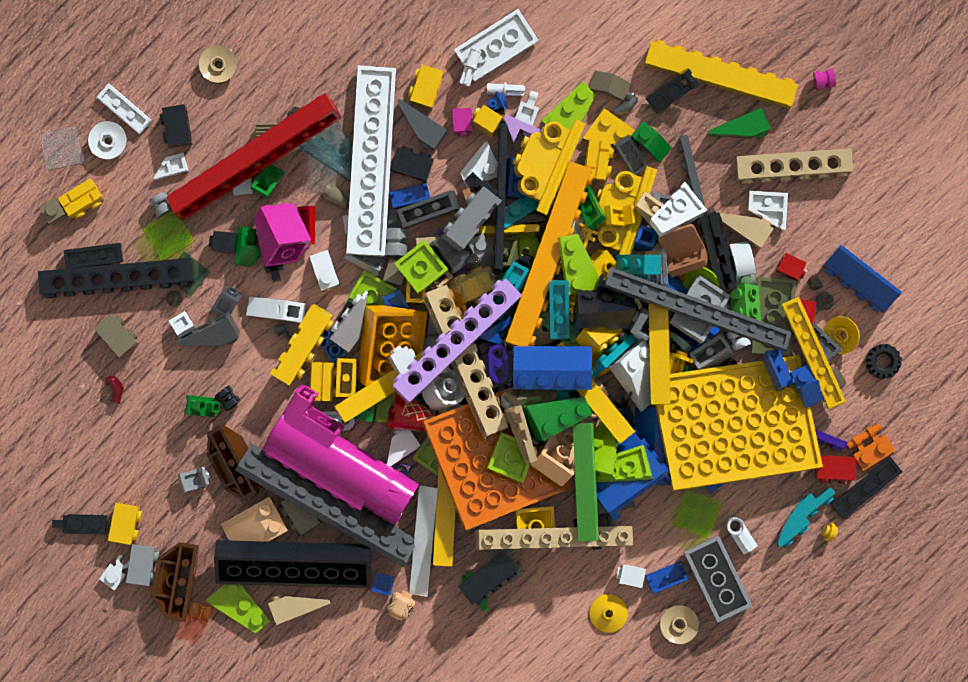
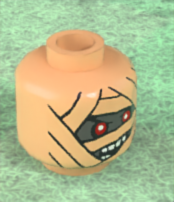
M404 590L401 593H393L387 604L388 614L401 621L403 618H409L415 606V601L411 598L412 594Z

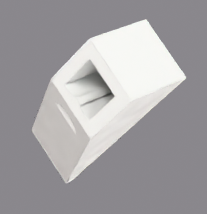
M366 290L362 295L358 294L352 302L354 306L351 309L347 308L341 316L343 320L340 323L337 321L331 329L333 334L330 339L348 352L359 340L363 331L368 295Z
M249 297L246 316L300 324L305 315L306 305L305 303Z

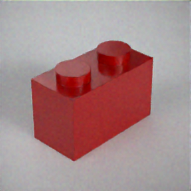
M820 455L823 467L815 469L814 479H819V483H831V480H839L838 484H850V481H855L856 457Z

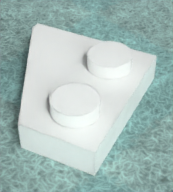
M487 141L483 143L460 172L466 188H469V186L466 184L465 179L472 172L482 181L485 179L489 182L497 178V161Z
M749 191L748 211L768 220L777 228L786 230L788 193Z

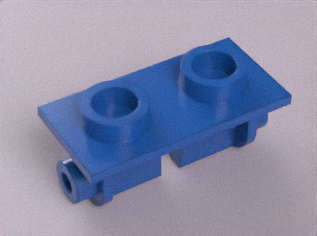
M496 91L495 97L488 101L487 107L496 113L502 111L503 114H506L507 101L503 94L499 95L498 91Z

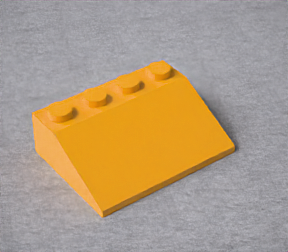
M365 306L357 380L364 386H368L392 371L394 368L387 357L392 355L390 351L398 346H401V348L407 346L408 349L413 350L415 355L422 352L428 312L390 306Z

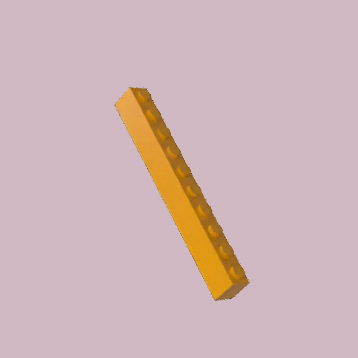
M569 161L505 340L507 345L514 347L534 346L536 337L534 334L536 329L539 330L543 321L540 318L542 311L546 312L549 305V300H547L549 280H554L555 275L559 276L562 264H559L561 257L557 237L574 234L575 229L572 227L574 221L578 222L580 218V204L585 203L588 195L585 190L587 185L591 186L594 178L592 168Z

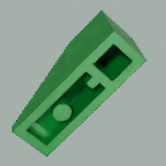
M760 108L709 130L708 135L712 137L747 139L757 137L758 140L767 136V132L771 128L763 109Z

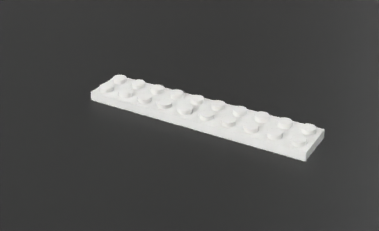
M358 65L347 255L385 257L396 68Z

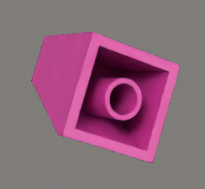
M281 203L279 205L260 207L254 221L264 266L298 262L311 242V238L294 203Z

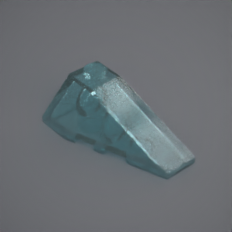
M338 121L299 146L311 157L351 183L353 147L349 138H346L342 132V127Z

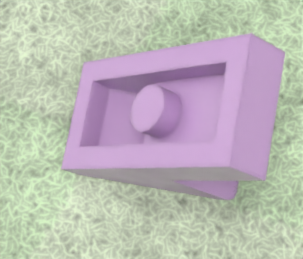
M505 114L504 122L508 125V132L513 145L519 132L523 133L522 136L528 137L530 134L540 132L541 130Z

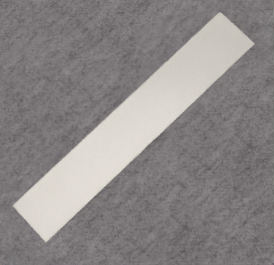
M419 485L414 538L415 547L413 549L409 593L428 597L438 488Z

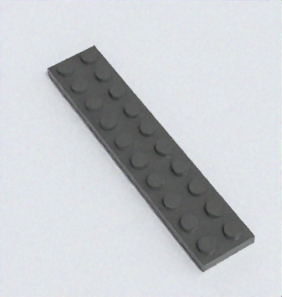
M253 444L250 445L235 470L403 568L415 547L414 537L364 508L359 510L349 507L344 500L334 498L331 492L316 487L311 480L301 478L298 472L285 468L276 459L267 457L264 450Z

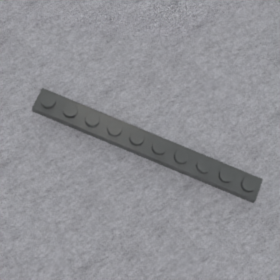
M688 134L682 135L676 143L678 152L682 153L684 159L681 160L682 169L687 171L688 178L685 181L705 207ZM706 212L705 215L695 219V223L701 229L702 234H699L707 250V264H709L710 270L717 276L720 289L726 292ZM727 301L724 308L730 310L729 303Z
M612 267L608 271L604 284L605 288L785 352L787 350L791 332Z

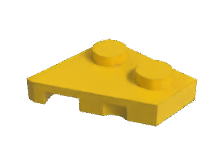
M604 108L583 139L586 141L588 139L608 141L611 144H615L627 135L632 136L635 130Z

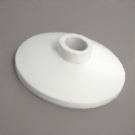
M104 121L92 128L89 133L88 143L91 151L97 157L113 159L124 151L127 138L125 131L120 125L115 122ZM107 138L112 139V142L109 145L105 143V140Z

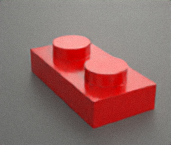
M315 206L297 207V211L311 238L309 245L315 244Z

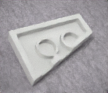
M684 182L680 189L671 196L670 200L651 218L649 223L657 234L662 237L674 229L705 215L707 209Z

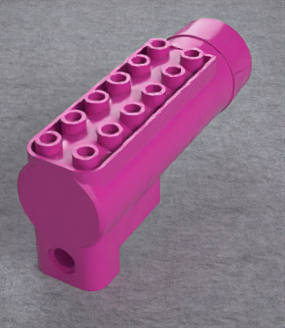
M301 385L295 391L286 409L269 434L263 447L265 455L280 461L281 465L285 468L298 472L301 478L311 480L316 487L331 492L334 498L344 500L349 507L361 510L365 506L374 514L396 525L420 484L339 436L345 426L314 408L312 405L319 393L307 386Z

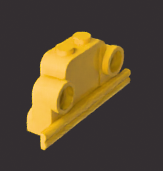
M575 119L571 130H569L559 122L552 121L547 123L541 129V132L532 133L528 137L524 136L520 144V147H522L521 152L516 154L512 164L515 165V175L521 178L518 182L519 192L539 203L536 211L544 215L548 214L569 161L584 130L585 123Z
M646 166L643 177L634 175L629 171H622L616 176L615 185L607 184L603 190L599 189L596 199L599 201L604 214V206L608 205L621 207L633 205L635 224L624 227L607 226L604 220L596 227V229L600 230L598 240L603 247L619 251V254L631 255L643 218L635 208V205L644 191L650 195L657 169Z

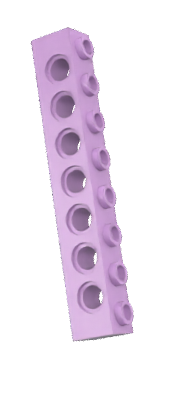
M507 279L503 282L498 280L491 287L493 291L489 295L483 294L477 300L479 304L475 308L471 306L463 314L465 317L461 321L457 319L449 327L451 331L448 334L442 333L435 340L437 344L433 348L427 347L421 353L423 357L418 362L416 360L411 362L407 367L409 370L404 375L400 373L393 380L395 384L392 388L407 404L413 401L521 298L520 292ZM500 296L503 299V303L500 305L495 304L493 297ZM486 309L489 312V316L482 318L479 315V310ZM472 322L475 325V330L467 331L465 323ZM457 335L460 337L461 343L455 345L451 342L450 338ZM444 349L447 352V356L440 358L437 356L436 351ZM430 362L433 365V369L425 371L422 364ZM411 375L417 376L419 383L416 385L410 384L408 377Z

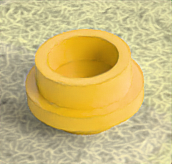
M832 522L824 525L821 532L823 540L833 541L837 536L838 527Z

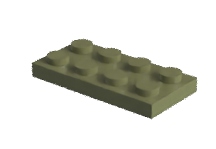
M757 277L761 321L791 332L787 350L785 352L780 351L782 356L789 357L791 354L792 329L781 304L795 298L796 280ZM752 340V354H764L768 350H775V348Z

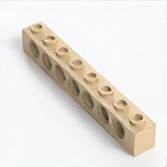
M444 285L423 295L422 298L438 335L440 336L442 333L448 334L451 329L447 326V322L451 321L454 323L457 319L459 321L462 320V312L454 303L453 291L448 289L447 285ZM440 304H445L448 307V312H443L440 309ZM465 324V329L469 331L468 326ZM457 335L450 338L451 342L455 344V339H460V337ZM473 343L451 365L484 439L508 428L507 424L509 422L506 414L502 413L499 407L501 406L500 400L493 393L492 381L489 377H486L484 372L485 365L482 360H479L476 344ZM463 357H468L471 360V365L464 364ZM471 374H474L478 377V383H474L471 381ZM479 392H483L486 395V401L479 399ZM486 410L493 412V419L486 416Z
M632 526L598 527L599 540L578 541V527L475 530L476 550L633 545Z

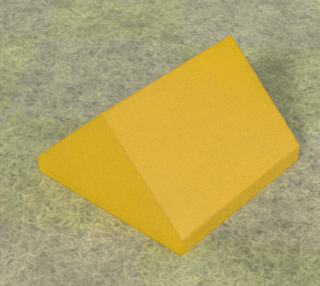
M554 506L515 510L517 529L556 528Z

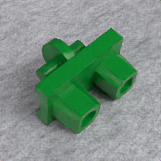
M186 395L185 415L215 417V413H219L220 402H217L216 398Z

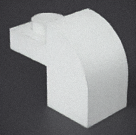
M749 242L729 244L731 261L736 274V285L743 283L756 285V269Z

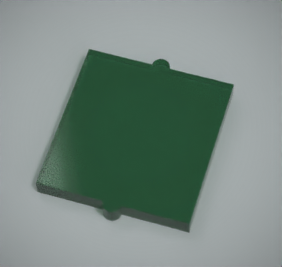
M183 252L178 259L192 257L188 255L186 252ZM194 258L192 259L195 282H190V286L179 287L190 296L194 294L199 286L203 285L202 282L210 273L208 269ZM172 269L169 272V276L172 279L177 278L179 275L178 269Z

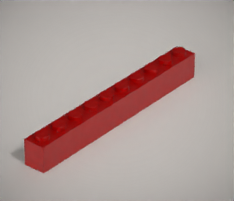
M326 93L318 96L315 100L301 107L297 112L286 117L274 127L269 128L242 148L237 149L213 167L205 170L196 178L191 179L187 184L174 190L167 196L174 214L182 221H185L340 120L342 117L333 100Z

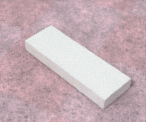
M109 83L96 97L139 135L152 122L148 116Z

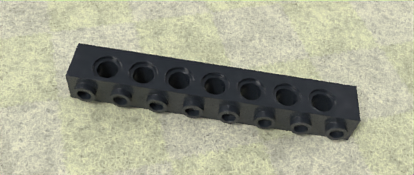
M192 258L38 271L39 294L45 296L46 299L57 298V294H64V297L76 296V293L83 292V295H94L95 291L101 290L102 293H114V289L129 292L133 291L135 287H141V290H150L152 286L160 285V288H171V284H179V287L190 286V283L195 282ZM172 269H178L179 275L177 278H170L169 273ZM154 270H158L160 273L157 280H151L150 274ZM134 272H139L141 275L140 280L137 282L131 280ZM115 274H120L121 281L114 284L112 277ZM97 275L102 277L100 285H94L93 279ZM77 277H82L83 284L80 287H75L74 280ZM58 279H63V287L57 289L55 282Z

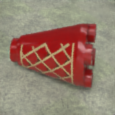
M396 392L394 398L396 402L394 405H390L388 411L390 416H388L385 426L391 429L426 432L422 422L437 416V414L415 399L407 404Z

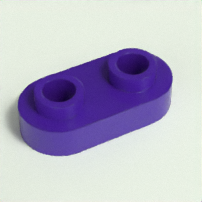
M494 345L488 352L490 377L493 382L501 384L509 378L508 352L504 346ZM496 351H500L502 353V356L500 358H496L494 356V353ZM498 370L503 372V376L500 378L496 376Z
M815 430L818 444L823 445V442L830 445V449L841 452V449H846L848 442Z

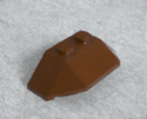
M223 424L207 432V456L224 489L239 497L242 501L259 492V484L235 471L248 450L243 437Z
M179 542L157 559L151 597L166 619L186 622L196 576L199 545Z

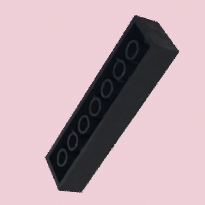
M216 540L214 552L216 584L370 588L371 549L363 544Z

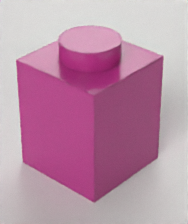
M472 108L452 109L454 134H458V137L469 136V133H473Z

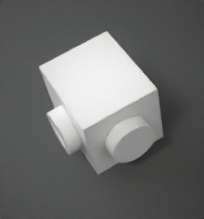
M398 346L390 351L392 355L387 358L396 374L402 373L404 375L409 370L407 368L408 365L416 359V355L407 346L404 348Z

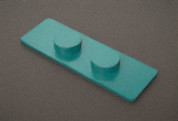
M525 196V198H519L506 206L504 229L535 211L539 203Z

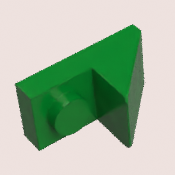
M271 164L261 172L250 189L266 198H271L275 187L284 177L285 172Z
M248 227L237 228L234 265L251 267L261 255L260 247L255 246L256 229Z

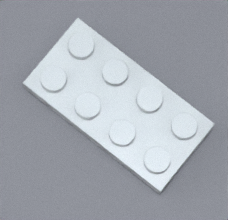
M519 9L458 46L454 51L462 64L466 63L470 48L482 51L477 64L478 69L475 70L472 78L476 82L533 46L539 40Z

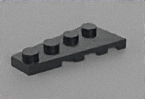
M714 208L708 209L707 216L723 280L729 290L737 288L735 282L736 274L730 264V260H732L730 251L726 249L725 242H727L725 232L721 231V215L719 212L716 213Z

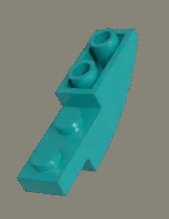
M828 487L815 498L811 493H808L801 499L786 518L778 535L776 545L780 548L782 546L786 548L794 541L792 538L795 535L799 534L801 536L809 529L807 526L810 524L806 517L809 516L811 518L819 511L817 508L821 504L827 505L834 499L832 497L835 494L834 490Z

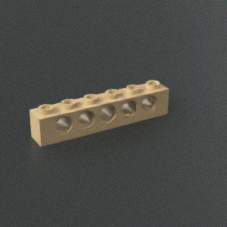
M852 148L737 156L735 158L737 181H742V184H752L753 180H761V183L772 182V179L779 178L783 182L791 181L793 177H799V180H809L810 176L826 179L829 178V175L836 174L838 178L848 177V174L853 172ZM828 160L836 161L837 167L831 169L827 164ZM809 161H815L818 164V169L811 170L808 166ZM791 162L797 163L799 170L792 171L789 164ZM771 164H778L780 171L778 173L772 172L770 169ZM758 165L761 168V173L754 174L751 171V166Z

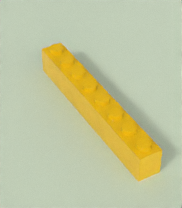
M661 40L651 41L644 64L646 67L673 75H678L689 68L692 72L691 75L694 79L697 78L700 83L788 109L792 107L798 84L794 83L795 81L790 78L782 80L776 78V75L773 73H758V70L752 67H747V69L739 67L740 64L729 61V63L721 62V58L715 56L708 58L698 51H692L691 53L684 51L685 48L674 45V47H670Z

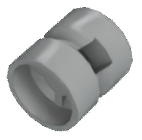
M386 229V257H403L407 254V245H405L408 239L407 229Z

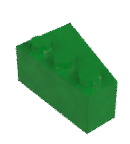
M579 396L521 405L525 419L537 441H545L593 414L586 398Z

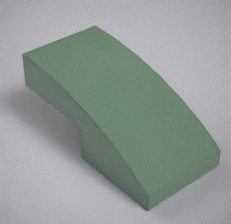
M669 331L670 345L674 342L683 352L689 354L692 351L690 345L680 336Z

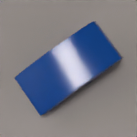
M330 329L329 331L325 330L322 336L324 341L321 347L331 363H333L337 358H341L348 352L330 339L333 334Z

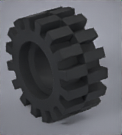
M880 344L870 349L867 353V359H865L867 363L866 368L876 378H890L898 373L902 365V357H900V352L894 346ZM880 354H886L891 359V364L886 369L880 368L876 363L877 357Z

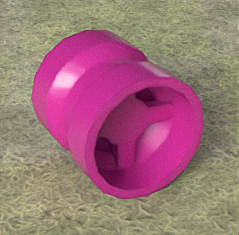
M832 68L826 69L825 72H813L814 85L817 91L823 90L826 86L829 88L836 87V78Z

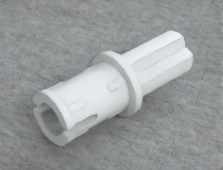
M470 48L467 61L463 63L464 69L459 81L461 85L470 86L474 72L478 69L477 64L482 51Z
M507 82L505 84L487 83V95H495L496 91H498L499 95L503 94L505 98L506 96L523 97L525 86L509 85Z

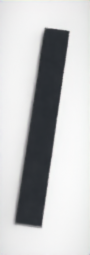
M506 123L500 124L498 135L496 196L502 201L496 206L494 275H501L503 270L508 125Z

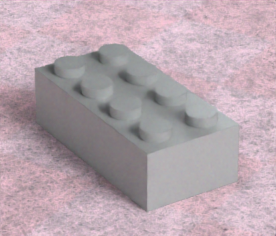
M718 535L683 551L684 557L717 623L752 607L751 601Z

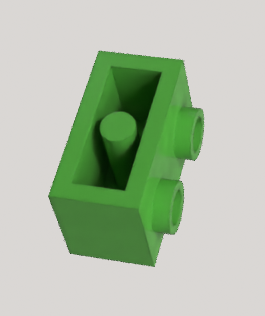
M743 283L738 284L736 289L730 290L731 311L761 321L759 286Z

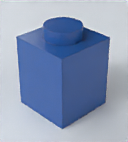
M640 225L633 249L649 254L650 250L654 248L658 235L653 228Z

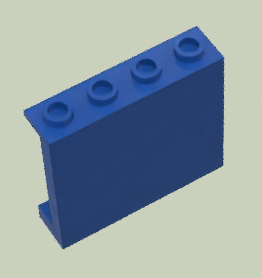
M634 425L632 428L635 433L619 444L616 454L644 445L653 479L596 482L597 500L614 522L621 518L618 513L620 509L664 477L668 482L671 481L668 473H670L669 469L664 463L660 465L658 462L660 458L654 450L651 452L648 450L650 446L644 438L640 440L638 437L640 433Z

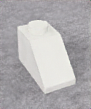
M328 250L310 256L321 291L325 292L339 287L340 283Z
M397 429L393 432L395 436L391 439L387 461L388 466L392 467L421 447L410 430Z

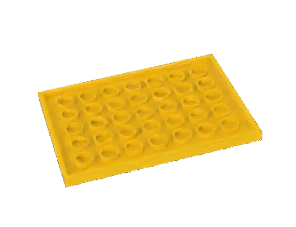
M800 355L783 357L789 373L802 367ZM763 360L670 374L671 404L655 405L667 468L670 471L669 477L671 479L672 491L820 469L823 467L810 406L805 408L795 385L776 391Z

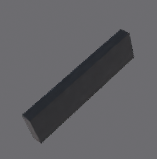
M889 457L831 502L830 505L839 517L843 519L901 474L902 470Z

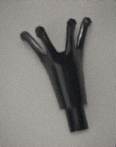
M620 388L621 400L619 402L611 395H608V398L614 402L616 409L631 427L635 426L631 410V395L633 393L629 392L628 400H625Z

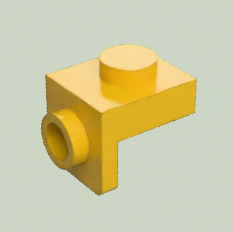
M614 205L604 206L607 226L624 227L635 224L633 205L623 207Z
M677 350L676 354L670 352V374L681 373L685 361L693 363L694 359L688 358V353Z

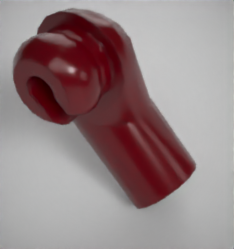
M108 376L105 383L113 391L111 402L120 404L124 386L116 376Z

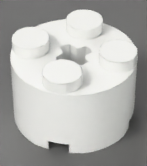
M449 367L422 391L425 402L433 411L447 410L461 402L465 397L455 372Z

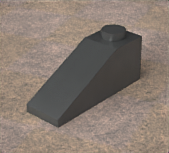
M398 99L397 105L417 139L421 142L420 146L427 151L431 149L435 151L447 134V129Z
M227 312L178 338L177 344L178 346H222L226 343L232 344L238 340L240 330L230 312Z

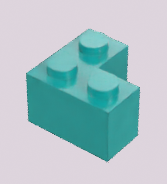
M617 254V270L647 280V274H661V255Z

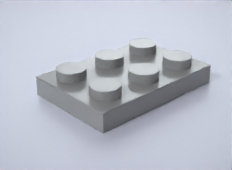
M700 275L696 276L686 293L723 308L730 298L729 294ZM674 313L669 322L700 344L704 342L713 327L678 313Z

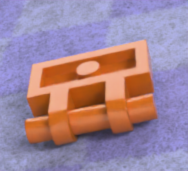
M879 423L874 426L870 425L866 428V431L858 436L854 435L851 437L852 440L848 441L847 447L849 450L855 446L858 449L852 455L856 457V462L862 471L896 451L886 434L880 438L877 436L876 433L882 430ZM871 437L873 442L864 447L862 442Z

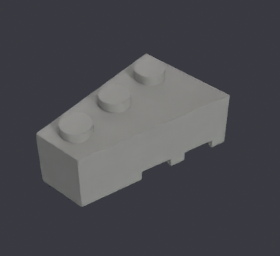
M484 186L477 193L474 194L472 192L466 199L468 204L465 208L460 207L454 215L456 220L453 223L449 222L443 229L445 234L442 239L459 252L462 251L502 200Z

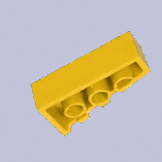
M315 304L311 305L298 326V332H295L290 339L289 348H286L279 357V365L273 368L270 374L289 386L296 380L300 381L305 373L303 368L306 363L310 364L315 356L313 354L316 347L319 348L324 341L322 336L325 330L329 331L334 323L332 321L334 315Z

